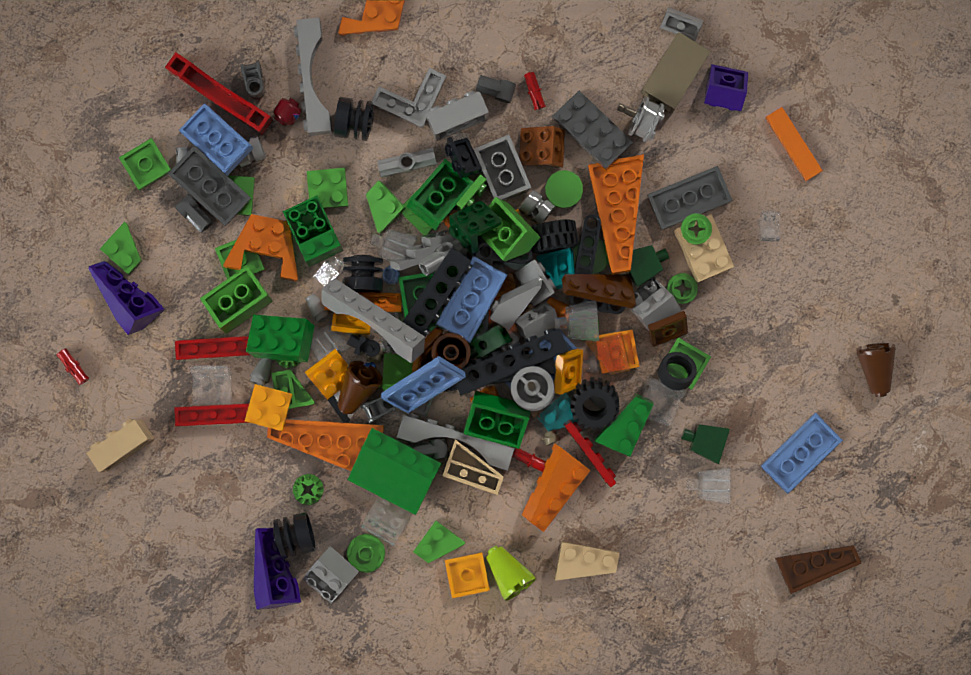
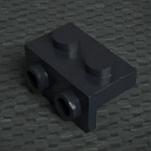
M452 137L447 138V143L444 146L447 157L450 156L453 171L458 173L459 178L481 173L482 167L468 137L453 141Z

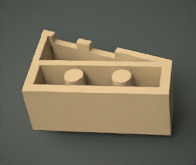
M455 439L443 476L498 495L504 476Z
M561 541L554 579L557 581L616 573L620 553Z

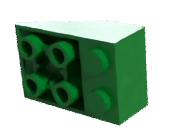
M317 195L283 211L305 262L309 267L344 251Z

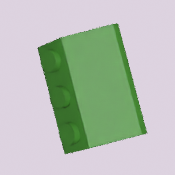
M498 197L494 198L488 207L502 219V224L480 236L503 261H508L529 252L540 239V236L509 203Z
M245 266L200 298L218 327L225 334L273 302L248 266Z

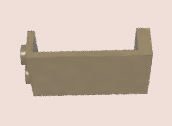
M678 32L641 91L643 98L647 96L651 102L664 104L665 112L671 111L673 113L711 51Z

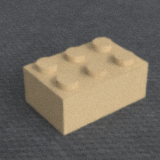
M712 214L706 216L711 222L712 233L709 239L702 244L688 243L682 237L681 227L674 231L693 278L697 283L734 267ZM696 221L694 227L688 230L694 231L695 237H697L698 232L704 229L699 228Z
M129 419L121 425L122 429L118 431L113 430L105 436L106 440L98 441L89 447L90 451L86 454L99 473L108 472L155 439L143 420Z

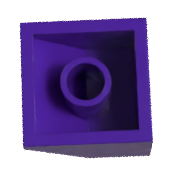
M711 64L704 104L727 108L731 111H742L747 95L748 72Z

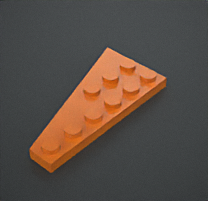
M644 154L617 159L606 170L599 163L588 165L611 275L631 271Z
M286 419L283 431L268 428L267 438L351 471L370 430L374 428L384 433V425Z

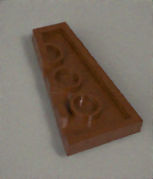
M565 274L562 278L563 291L566 295L632 309L636 305L630 274Z
M854 545L775 557L790 594L862 564Z

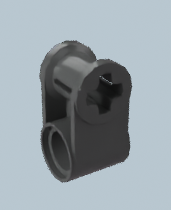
M257 60L256 63L248 65L240 64L247 92L253 99L262 98L265 95V86L260 61ZM253 86H260L258 92H251Z
M380 397L363 404L361 409H364L369 424L396 410L397 407L387 408L384 404L385 400Z

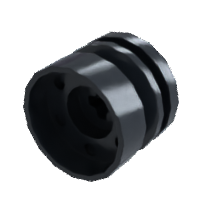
M339 97L335 115L334 136L348 138L350 130L354 131L355 140H358L360 132H362V141H368L374 121L373 102L367 101L366 107L363 109V100H359L357 108H355L353 98Z
M354 255L343 258L344 264L351 265L343 267L344 272L351 273V276L342 279L343 284L355 292H383V279L374 277V274L383 272V268L375 267V265L383 264V258L372 255Z
M307 512L293 515V524H290L287 517H283V526L280 519L273 520L274 540L282 559L289 557L288 549L292 557L296 556V547L298 546L302 554L316 551L313 529Z

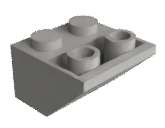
M536 260L531 261L514 273L521 286L538 277L542 278L541 288L531 300L533 307L552 297L556 288L550 278L546 279L544 275L546 270L542 263H537Z
M654 277L634 291L636 305L633 309L630 308L647 330L649 324L677 314L681 310L673 295Z
M330 546L310 568L303 579L332 604L359 571Z

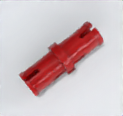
M67 348L62 349L56 354L66 367L67 373L74 377L79 386L89 380V377L79 366L78 360L76 361L71 356Z

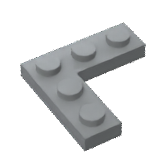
M429 68L413 102L378 86L372 99L373 106L423 128L427 120L426 113H429V109L433 107L447 76Z

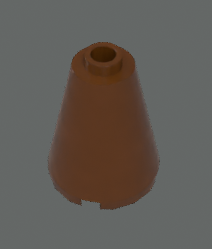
M446 333L435 340L431 353L433 360L440 356L459 369H462L470 359L471 350L469 343L463 336L456 333ZM449 347H454V348H455V352H454V353H450V352L448 351V348H449Z
M889 343L868 344L867 349H862V346L856 348L857 356L871 394H875V397L887 396V393L891 391L896 351L895 344L889 347Z
M353 361L348 365L337 403L342 413L353 414L381 387L383 377L372 365L367 367L363 365L364 362Z

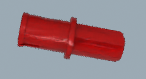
M526 73L524 78L529 91L527 94L531 97L534 111L545 108L546 105L541 94L542 88H539L535 73Z
M514 449L512 455L514 459L527 464L528 468L531 466L541 472L544 471L546 461L536 457L534 453L532 455L522 449Z

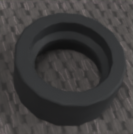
M682 352L667 354L662 359L658 368V377L661 383L672 390L688 388L697 373L696 364L693 359ZM678 364L682 366L688 373L687 378L679 379L673 377L668 372L667 365Z

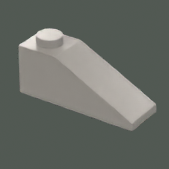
M538 277L502 295L498 301L494 300L489 308L491 310L490 319L509 330L540 290L542 278Z

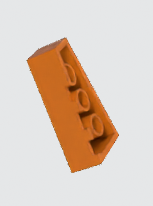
M555 443L552 447L553 452L550 458L546 460V467L542 476H539L536 482V489L531 493L522 513L523 517L543 532L590 472V469Z

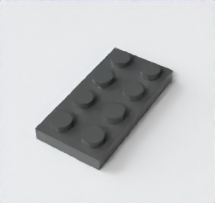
M578 91L552 115V119L605 170L633 145V141L581 91Z
M195 146L168 173L224 226L252 199Z
M718 166L647 194L661 230L683 222L691 214H703L733 201Z

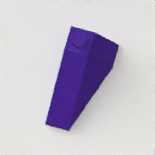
M102 261L89 266L88 269L113 316L127 335L143 330L164 311L162 305L149 292L144 293L137 288L138 284L134 281L130 283L123 278V274L107 262Z
M273 528L255 529L253 591L257 610L274 609L301 603L298 582L291 575L289 562L282 559L276 547Z

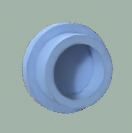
M388 266L383 270L382 276L388 284H396L399 280L400 272Z

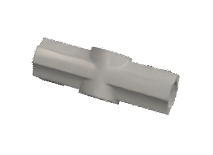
M433 148L413 153H403L400 156L377 161L381 178L437 165ZM406 158L412 160V165L409 167L402 165V161Z
M457 239L451 243H441L437 246L436 252L418 263L419 268L424 275L429 276L436 272L452 246L463 254L469 251L463 248Z

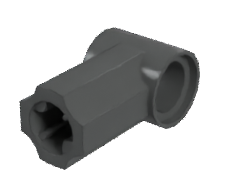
M480 75L476 92L480 91L482 94L495 97L498 101L511 103L516 84L508 80L501 79L499 81Z
M187 194L175 208L202 233L211 226L213 221L199 208L200 205Z
M446 438L430 440L427 443L410 446L433 459L449 457Z

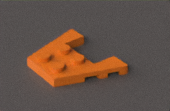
M366 0L362 21L342 17L338 34L343 36L354 33L363 34L364 32L398 30L405 0Z
M251 214L226 258L223 267L240 270L245 251L282 259L280 278L297 281L298 274L288 222Z

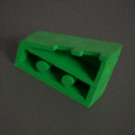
M635 393L620 409L619 414L616 415L617 419L611 421L609 427L606 425L595 437V442L630 457L654 405L653 400Z

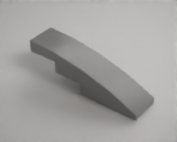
M449 229L421 236L422 244L406 248L407 256L390 260V266L392 269L401 271L418 265L422 259L436 252L439 244L444 242L451 243L456 238L451 236Z

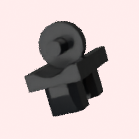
M351 334L347 345L355 348L354 353L358 356L366 354L373 357L378 355L381 349L380 344L373 340L375 336L372 334Z

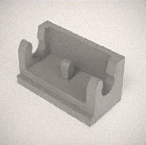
M547 302L521 315L515 321L520 337L524 336L526 343L527 338L537 335L539 338L545 335L544 331L553 327L556 329L560 326L555 309Z

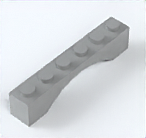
M320 18L296 20L297 26H294L295 38L298 37L299 45H296V54L300 56L301 63H298V73L302 75L303 82H300L301 94L304 93L305 99L301 103L302 111L306 112L307 118L303 120L304 130L308 131L310 136L333 134L331 115L317 98L312 83L313 59L323 41Z
M334 278L322 288V305L336 314L350 315L367 323L391 345L398 355L410 363L414 362L424 352L425 336Z
M408 413V416L403 415L397 438L414 443L433 437L458 439L475 448L490 466L508 471L514 448L465 435L464 430L463 433L455 431L456 427L452 425L438 426V421L427 418L426 422L419 420V415Z

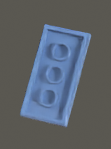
M205 103L179 129L191 143L227 176L254 148Z
M474 256L470 263L473 265L467 275L463 274L460 279L462 283L453 292L450 301L436 325L451 333L463 336L469 343H471L508 276Z
M438 356L382 392L381 398L402 411L410 413L466 377L465 372Z
M814 413L761 467L788 494L843 440L817 413Z

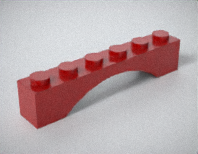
M177 52L174 53L165 66L169 73L260 135H263L272 123L273 119L270 115L214 80Z

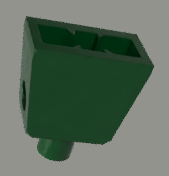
M650 245L633 250L629 274L636 288L663 270L661 262L670 259L665 248L655 252L653 246Z
M498 325L473 339V345L470 346V359L478 355L481 358L512 342L513 340L506 328Z
M697 424L695 431L684 428L681 439L691 442L690 451L715 464H719L730 429Z

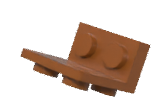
M555 126L521 128L519 159L522 166L549 165L555 168H563L565 130Z

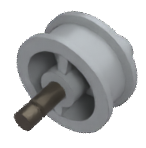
M647 96L643 99L637 111L619 103L617 111L633 118L628 135L632 136L635 134L643 138L645 143L648 140H653L656 134V125H660L665 116L664 104L660 103L657 105L649 101Z
M525 367L513 377L511 383L512 396L515 402L525 410H542L551 403L554 397L555 387L549 373L540 367Z

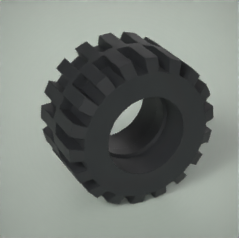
M555 220L531 226L540 236V239L531 248L532 253H551L568 248L572 249L579 245L574 220Z
M590 377V381L584 379L582 384L578 383L576 385V390L573 389L571 412L574 420L577 419L579 425L583 424L585 429L591 427V430H596V427H599L602 430L604 425L609 427L611 421L617 419L616 415L619 414L620 407L619 396L614 385L610 386L608 380L603 382V379L598 377V380ZM593 396L601 397L606 401L605 407L598 411L587 409L583 403L586 399Z

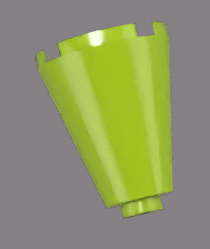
M496 545L488 550L489 555L486 558L504 600L508 601L520 594V591L524 588L527 589L536 581L534 574L502 546L497 547Z

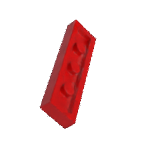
M249 336L175 341L176 360L251 356L246 352Z
M249 404L174 407L175 427L249 423L245 422Z
M570 420L566 421L563 425L607 485L610 488L616 484L614 480L616 475L610 467L606 469L602 464L605 462L599 452L594 453L591 449L594 445L588 437H582L580 434L582 429L576 421L574 423Z

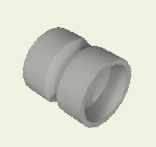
M258 135L247 139V142L254 148L239 163L241 168L250 165L252 160L258 162L266 159V154Z
M533 190L522 203L519 210L527 216L531 215L532 220L540 224L546 220L555 206L548 200L543 201L542 196Z

